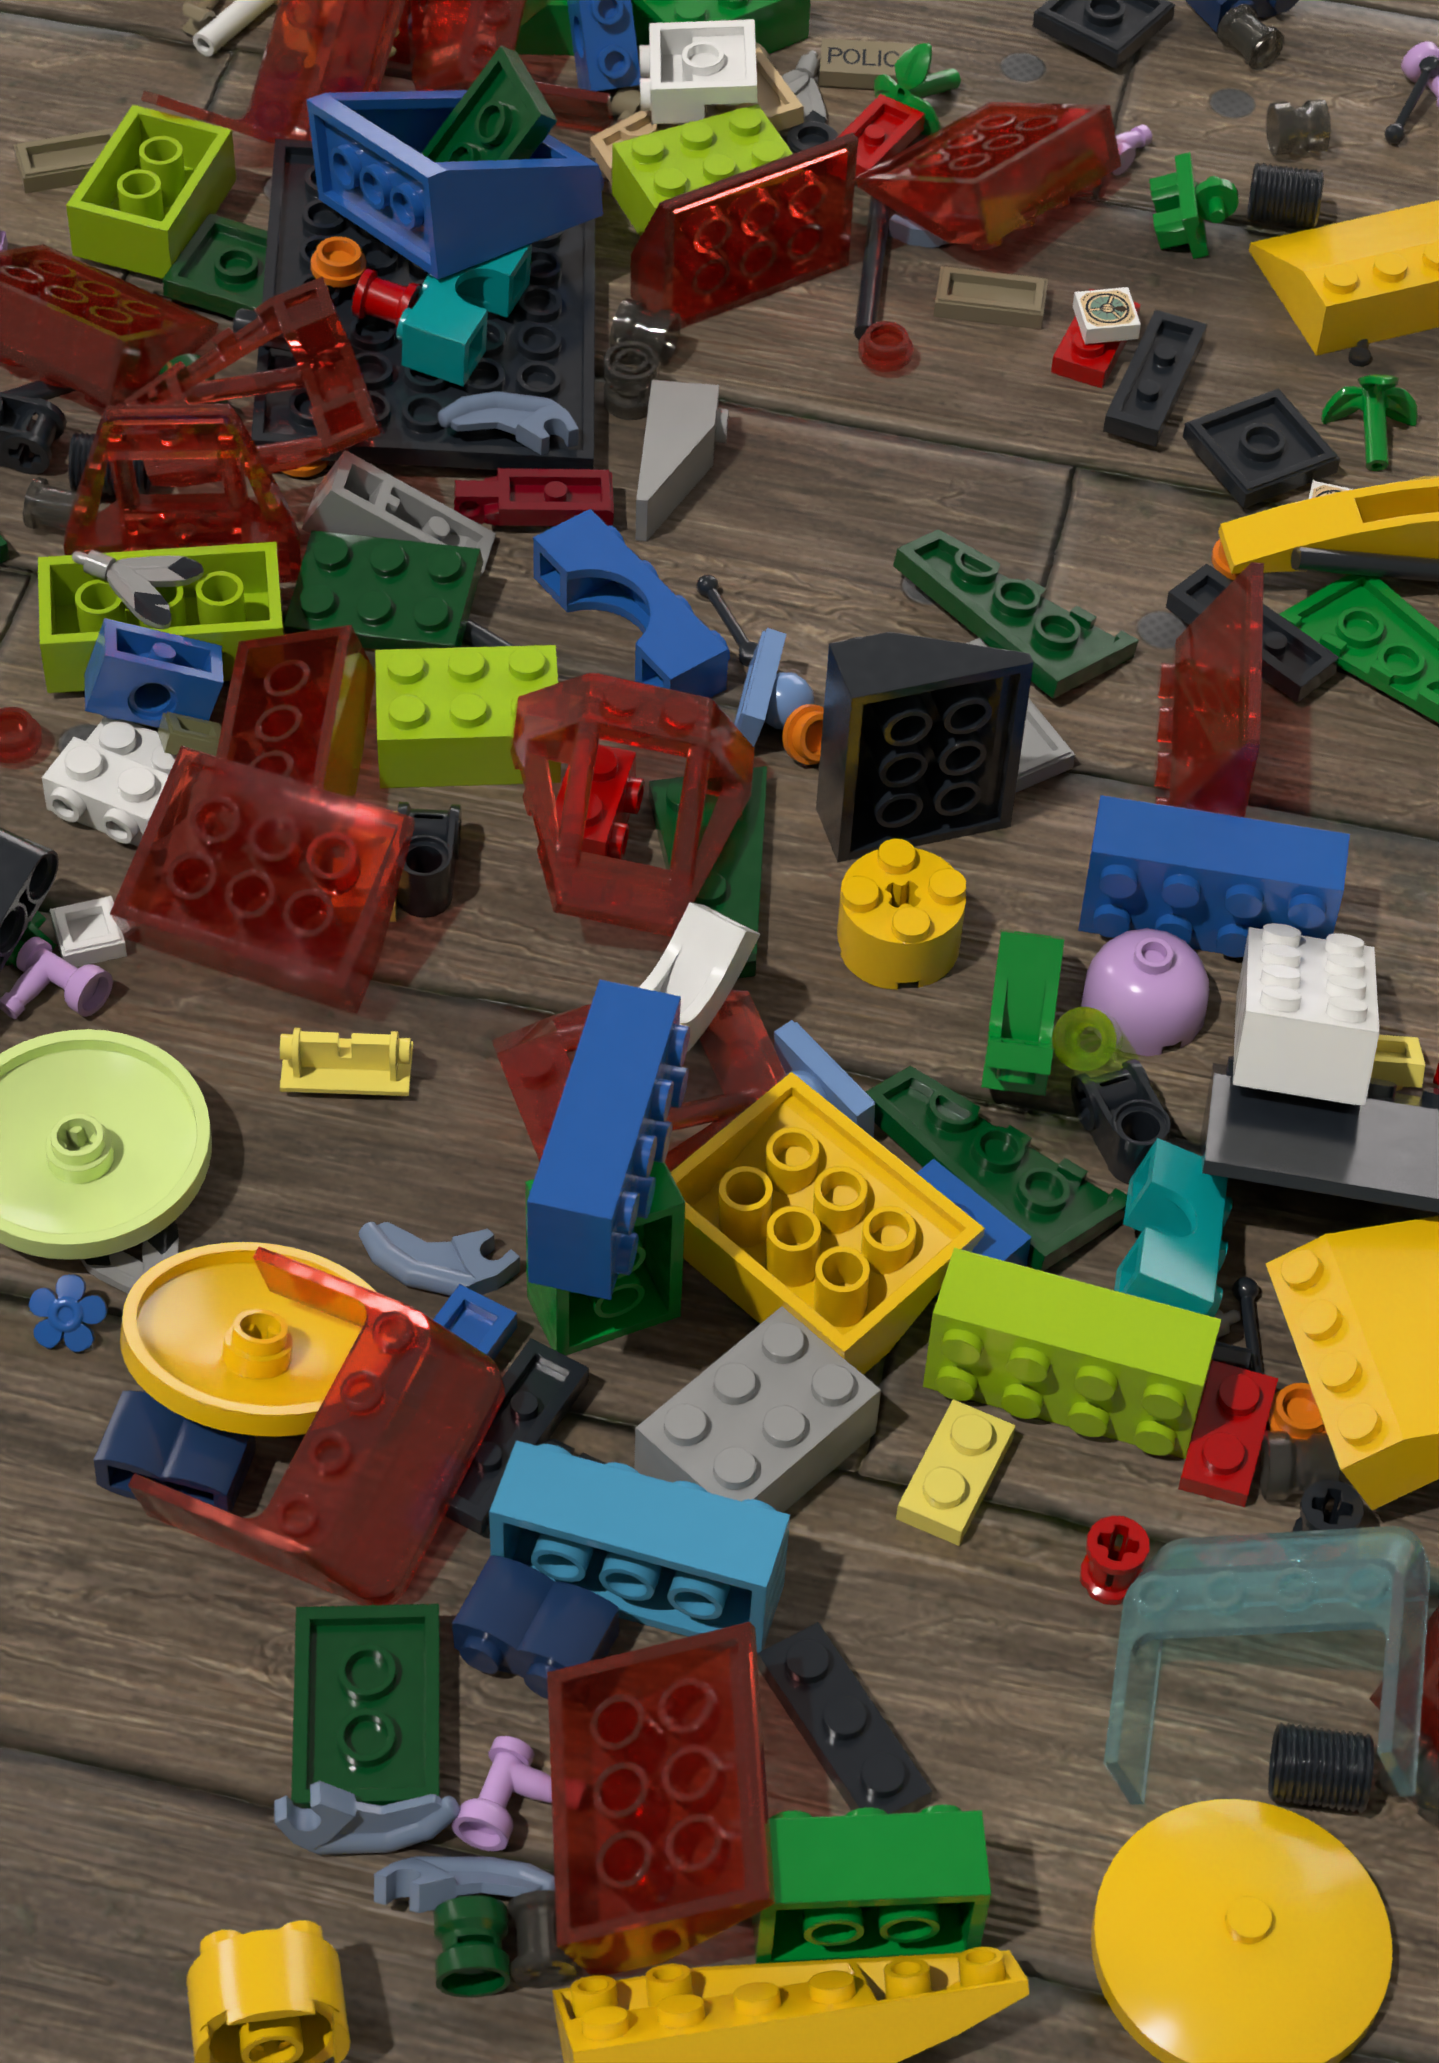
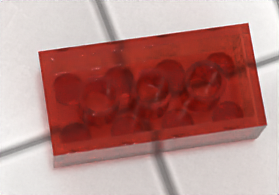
M352 625L238 642L203 819L204 828L230 872L346 856L376 676Z

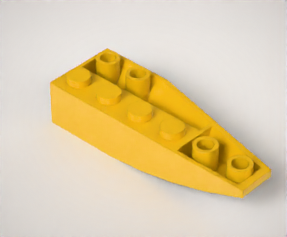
M1423 476L1401 482L1341 491L1278 506L1221 523L1218 533L1231 574L1302 571L1294 570L1291 566V554L1295 547L1439 559V476Z
M975 1947L961 1953L689 1968L681 1964H664L651 1968L646 1972L645 1976L619 1980L602 1975L583 1977L573 1982L571 1987L552 1990L564 2063H898L964 2032L1028 1996L1029 1982L1010 1950L1000 1951L991 1947Z

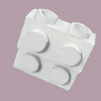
M754 20L649 23L650 45H640L641 111H652V124L670 123L682 125L704 119L705 105L722 104L734 106L743 103H758Z
M104 717L86 741L73 737L42 776L46 808L65 821L79 822L106 833L117 842L131 843L144 849V840L175 823L192 799L194 784L202 780L206 772L214 771V764L164 753L158 732L123 719L113 720Z

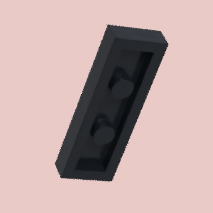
M1155 309L1105 415L1103 432L1151 446H1157L1205 341L1208 324Z
M1207 563L1168 592L1166 608L1297 703L1336 674L1339 661L1337 655Z
M530 1338L421 1489L422 1504L481 1535L490 1523L489 1511L516 1440L535 1446L545 1444L588 1384L589 1367Z
M819 1622L757 1653L756 1667L851 1811L859 1808H878L884 1810L887 1814L915 1813L930 1805L932 1797L931 1788Z

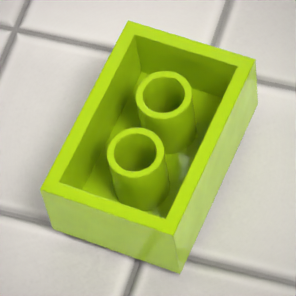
M759 104L738 108L734 111L691 121L683 125L612 144V195L655 260L797 220L801 217L803 167Z
M132 105L66 204L72 255L163 279L209 213L215 215L237 180L232 129Z
M556 645L375 650L377 748L380 788L561 783V726Z

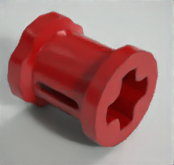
M367 268L362 273L355 289L352 315L359 319H364L367 315L396 324L397 329L406 308L413 309L419 300L422 287L413 282L408 286H402L378 277L377 271Z
M1115 1515L1101 1518L1092 1525L1086 1539L1087 1555L1080 1567V1582L1093 1600L1106 1605H1119L1137 1595L1142 1584V1566H1144L1150 1551V1540L1145 1529L1135 1520ZM1118 1534L1123 1535L1121 1547L1114 1546ZM1107 1574L1114 1575L1111 1587L1105 1584Z

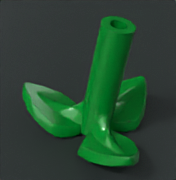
M922 43L905 51L896 61L895 74L898 83L889 75L881 74L874 80L873 88L875 99L880 94H883L925 113L924 130L920 134L935 136L942 132L938 116L931 104L922 98L957 89L961 83V77L959 72L953 68L928 75L932 61L931 43Z
M1374 374L1358 378V383L1361 387L1347 386L1340 389L1326 403L1321 416L1322 423L1327 424L1353 414L1359 409L1363 411L1366 468L1371 471H1381L1389 466L1386 416L1409 426H1416L1418 420V409L1414 398L1405 389L1395 387L1398 385L1399 378L1392 375Z

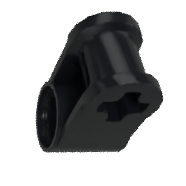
M0 392V466L15 469L25 474L44 472L51 462L52 453L50 448L53 441L59 439L66 429V417L60 408L52 402L41 398H27ZM35 414L38 415L37 420L32 419ZM31 452L35 454L32 458L29 457Z
M399 802L396 824L397 899L403 911L412 916L422 918L434 917L443 913L451 904L455 865L460 855L461 805L451 804L449 810L412 809L409 802Z
M1132 1059L1123 1062L1121 1069L1092 1078L1086 1073L1072 1077L1071 1096L1079 1121L1089 1131L1111 1174L1123 1183L1129 1184V1180L1156 1139L1159 1138L1168 1142L1171 1126L1169 1115L1163 1109L1151 1088L1145 1069L1138 1060Z

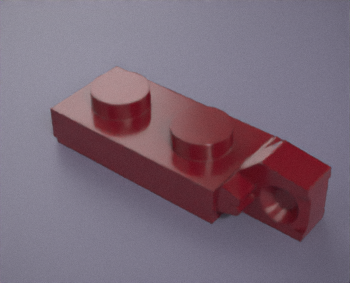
M498 468V476L485 478L484 480H455L454 511L478 524L486 523L494 526L497 524L498 526H557L591 509L607 526H613L612 472H609V469Z

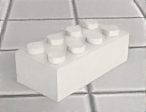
M1266 924L1263 926V929L1249 927L1236 996L1233 1085L1365 1106L1380 1033L1374 947L1364 946L1363 940L1347 934H1329L1326 939L1302 936L1300 930L1284 924Z

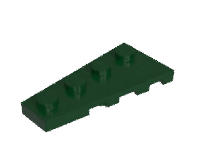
M939 529L897 548L893 567L988 646L1030 653L1034 662L1031 681L1052 699L1134 658L1139 642L1135 637L1122 630L1115 637L1094 626L1097 616L1077 605L1069 612L1045 599L1046 588L1028 578L1025 581L1007 578L998 573L1000 568L999 562Z
M767 766L649 781L648 798L679 923L689 902L705 905L758 932ZM757 942L738 979L756 976Z
M911 1065L865 1091L875 1101L874 1123L922 1167L935 1159L1032 1237L1027 1263L1036 1270L1044 1271L1124 1220L1127 1194L1117 1188L1111 1194L1106 1193L1086 1181L1088 1171L1067 1158H1064L1060 1164L1054 1162L1029 1147L1032 1138L1015 1127L1009 1125L1007 1128L992 1125L978 1116L980 1110L978 1105Z

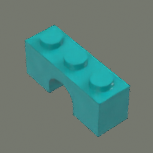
M532 243L441 279H437L429 274L423 283L419 300L413 309L406 308L398 323L396 336L397 340L402 341V366L464 386L486 352L488 311L508 318L529 285Z
M1157 1138L1129 1180L1123 1225L1142 1233L1117 1268L1114 1291L1215 1317L1223 1295V1289L1216 1286L1217 1274L1223 1265L1228 1249V1243L1221 1240V1234L1230 1215L1233 1200L1231 1197L1226 1196L1227 1177L1202 1173L1201 1156Z

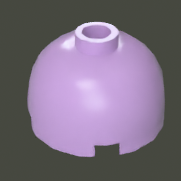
M1149 928L1131 930L1104 944L1092 959L1086 974L1081 1006L1084 1016L1087 1012L1089 1018L1095 1023L1094 1032L1103 1042L1125 1053L1143 1056L1161 1055L1165 1046H1172L1182 1041L1180 1046L1182 1048L1191 1043L1203 1027L1209 997V979L1202 960L1186 941L1167 931Z

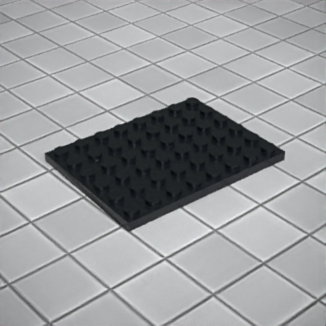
M275 139L261 318H267L268 313L313 321V327L319 328L320 323L339 326L343 329L344 341L339 358L331 360L315 357L314 350H309L308 355L263 347V341L259 340L251 432V457L337 461L346 450L368 463L490 470H498V468L593 469L595 219L532 243L529 285L508 318L488 311L486 352L465 385L461 386L402 366V341L397 340L396 324L368 315L364 319H359L352 315V302L358 282L347 287L335 288L321 283L313 276L311 272V257L313 253L317 250L320 242L337 236L355 241L366 258V269L369 268L377 271L378 277L402 286H408L413 282L422 287L429 273L319 200L312 141ZM589 158L596 163V158ZM493 391L552 399L569 412L579 428L578 445L568 448L560 436L549 435V453L540 455L516 441L514 434L498 428L470 431H454L451 427L443 428L438 421V412L461 397Z

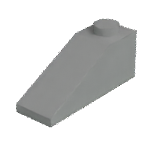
M652 380L636 497L635 541H648L713 466L715 444L726 443L729 409L718 408L719 385Z
M346 450L317 486L301 528L310 534L311 530L480 548L483 558L480 577L484 572L496 535L491 530Z

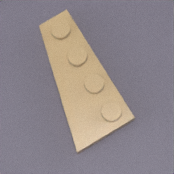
M760 47L756 49L758 103H743L734 106L722 104L705 105V118L734 111L738 108L759 104L778 132L804 123L803 105ZM639 111L590 137L591 155L593 158H596V163L600 165V169L612 185V144L679 125L670 123L652 124V112Z

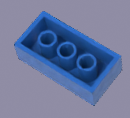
M1100 795L1078 931L1100 934L1109 938H1115L1127 931L1145 928L1167 931L1186 941L1192 949L1221 953L1230 957H1244L1249 927L1263 929V926L1266 924H1284L1297 928L1301 931L1302 936L1326 939L1327 935L1334 933L1344 893L1350 834Z
M599 980L527 1200L529 1283L611 1300L618 1274L628 1276L631 1274L639 1239L638 1234L632 1233L636 1217L647 1219L656 1183L655 1177H650L649 1175L654 1161L664 1163L672 1134V1122H668L666 1119L670 1107L681 1108L688 1082L689 1070L682 1066L687 1054L690 1027L680 1025L681 996Z

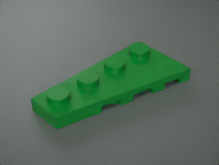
M1347 574L1279 614L1339 657V667L1439 723V629L1381 579L1373 576Z

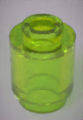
M1078 1007L1069 1010L1059 1018L1053 1030L1052 1044L1057 1057L1067 1067L1078 1071L1092 1072L1107 1068L1117 1059L1122 1049L1123 1035L1118 1022L1109 1013L1091 1007ZM1094 1027L1101 1033L1102 1042L1098 1050L1087 1052L1080 1044V1036L1087 1028Z

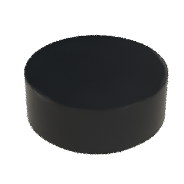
M807 121L793 126L789 130L786 144L803 169L821 170L827 168L824 167L825 149L838 137V133L825 123Z

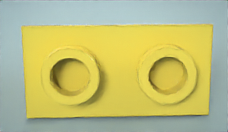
M294 1028L293 1034H281L280 1059H283L280 1092L409 1096L413 1041H411V1038H399L398 1031H391V1035L352 1033L351 1039L339 1038V1033L305 1032L301 1028Z

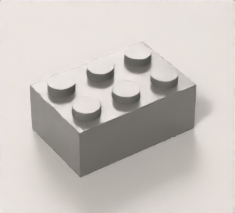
M780 1307L635 1428L634 1469L642 1475L672 1483L676 1481L692 1482L703 1487L709 1493L738 1501L746 1499L759 1500L769 1504L776 1511L784 1513L876 1433L881 1390L785 1308Z

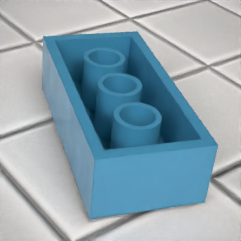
M516 1440L489 1511L491 1555L516 1560L540 1571L554 1581L570 1583L590 1590L618 1606L619 1618L756 1656L757 1653L763 1651L784 1587L790 1514L776 1511L769 1504L759 1500L746 1499L738 1501L712 1494L692 1482L676 1481L672 1483L642 1475L634 1468L622 1463L610 1462L602 1464L572 1456L568 1451L556 1445L541 1444L535 1446Z

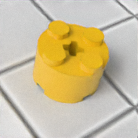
M903 839L886 840L880 845L878 850L859 858L844 875L840 890L837 939L841 948V957L847 968L861 980L883 989L898 990V983L919 981V988L931 985L943 978L952 969L959 955L966 905V880L964 876L941 857L926 850L914 848L910 842Z
M307 1920L294 1921L280 1929L259 1930L244 1934L234 1930H220L207 1935L201 1940L199 1945L200 1956L193 1962L187 1974V1991L195 2063H323L333 2055L334 2063H341L345 2059L350 2048V2038L340 1961L334 1947L323 1939L321 1926Z

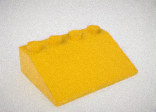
M1439 200L1250 243V254L1316 356L1356 347L1357 342L1362 339H1367L1369 344L1439 327Z
M790 1072L670 1172L685 1200L683 1259L760 1324L780 1307L785 1308L863 1375L890 1352L939 1292L954 1248L971 1252L983 1238L985 1232L983 1226L793 1072Z
M1439 1216L1324 1234L1266 1263L1340 1470L1373 1511L1438 1480Z

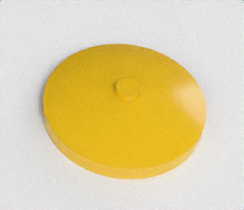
M230 1242L201 1246L177 1253L162 1260L145 1272L136 1281L127 1295L123 1308L120 1346L124 1362L136 1382L147 1394L171 1411L191 1421L222 1431L243 1435L279 1437L308 1434L329 1429L347 1422L368 1409L378 1400L388 1385L394 1366L397 1332L392 1314L383 1299L368 1283L345 1267L327 1258L292 1247L258 1242Z
M1243 1799L1200 1801L1171 1810L1147 1823L1121 1847L1104 1875L1092 1920V1956L1097 1979L1104 1997L1124 2029L1139 2045L1163 2063H1339L1359 2044L1373 2024L1384 1999L1391 1974L1392 1937L1390 1923L1380 1894L1365 1868L1342 1842L1313 1821L1293 1811L1258 1801Z

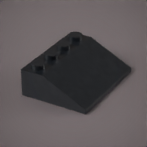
M895 632L853 637L848 640L829 643L816 810L837 863L861 858L872 851L878 850L883 842L890 839H903L916 847L1011 827L1034 664L1030 653Z
M1234 1056L1228 1057L1227 1065L1213 1063L1200 1135L1203 1174L1439 1213V1089L1423 1088L1422 1097L1396 1093L1397 1084L1371 1078L1365 1106L1233 1085Z

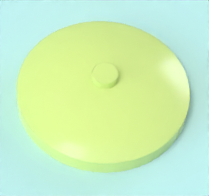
M92 1029L68 1030L38 1036L17 1044L0 1054L1 1244L29 1255L50 1259L70 1260L101 1257L123 1251L152 1238L168 1227L186 1210L198 1194L205 1180L212 1153V1136L208 1108L204 1096L194 1078L179 1061L166 1051L140 1038L118 1032Z

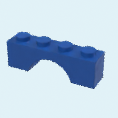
M589 509L533 537L534 579L566 612L581 610L611 612L626 618L641 630L643 635L636 642L635 684L668 719L727 689L730 652L724 638L717 631H710L693 613L687 600L681 595H675L659 579L656 570L648 561L640 560L625 544L621 534L615 527L607 526Z

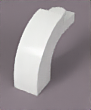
M689 902L661 959L647 979L639 986V988L681 996L680 1025L690 1027L687 1052L698 1041L718 1013L760 936V933L705 905Z

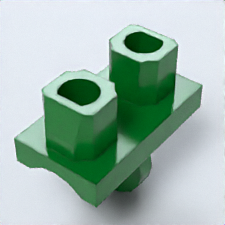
M1191 153L1176 155L1175 173L1149 179L1152 201L1156 210V214H1153L1154 229L1160 249L1164 250L1189 243L1193 259L1208 256L1205 220L1221 223L1225 218L1231 216L1239 205L1238 190L1232 182L1218 176H1211L1206 181L1200 184L1197 183L1194 179Z

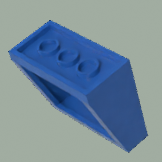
M467 90L323 93L307 99L319 200L437 279L444 278L603 215L601 192L604 188V180L600 171V165L549 134L529 159L433 162L422 155V151Z

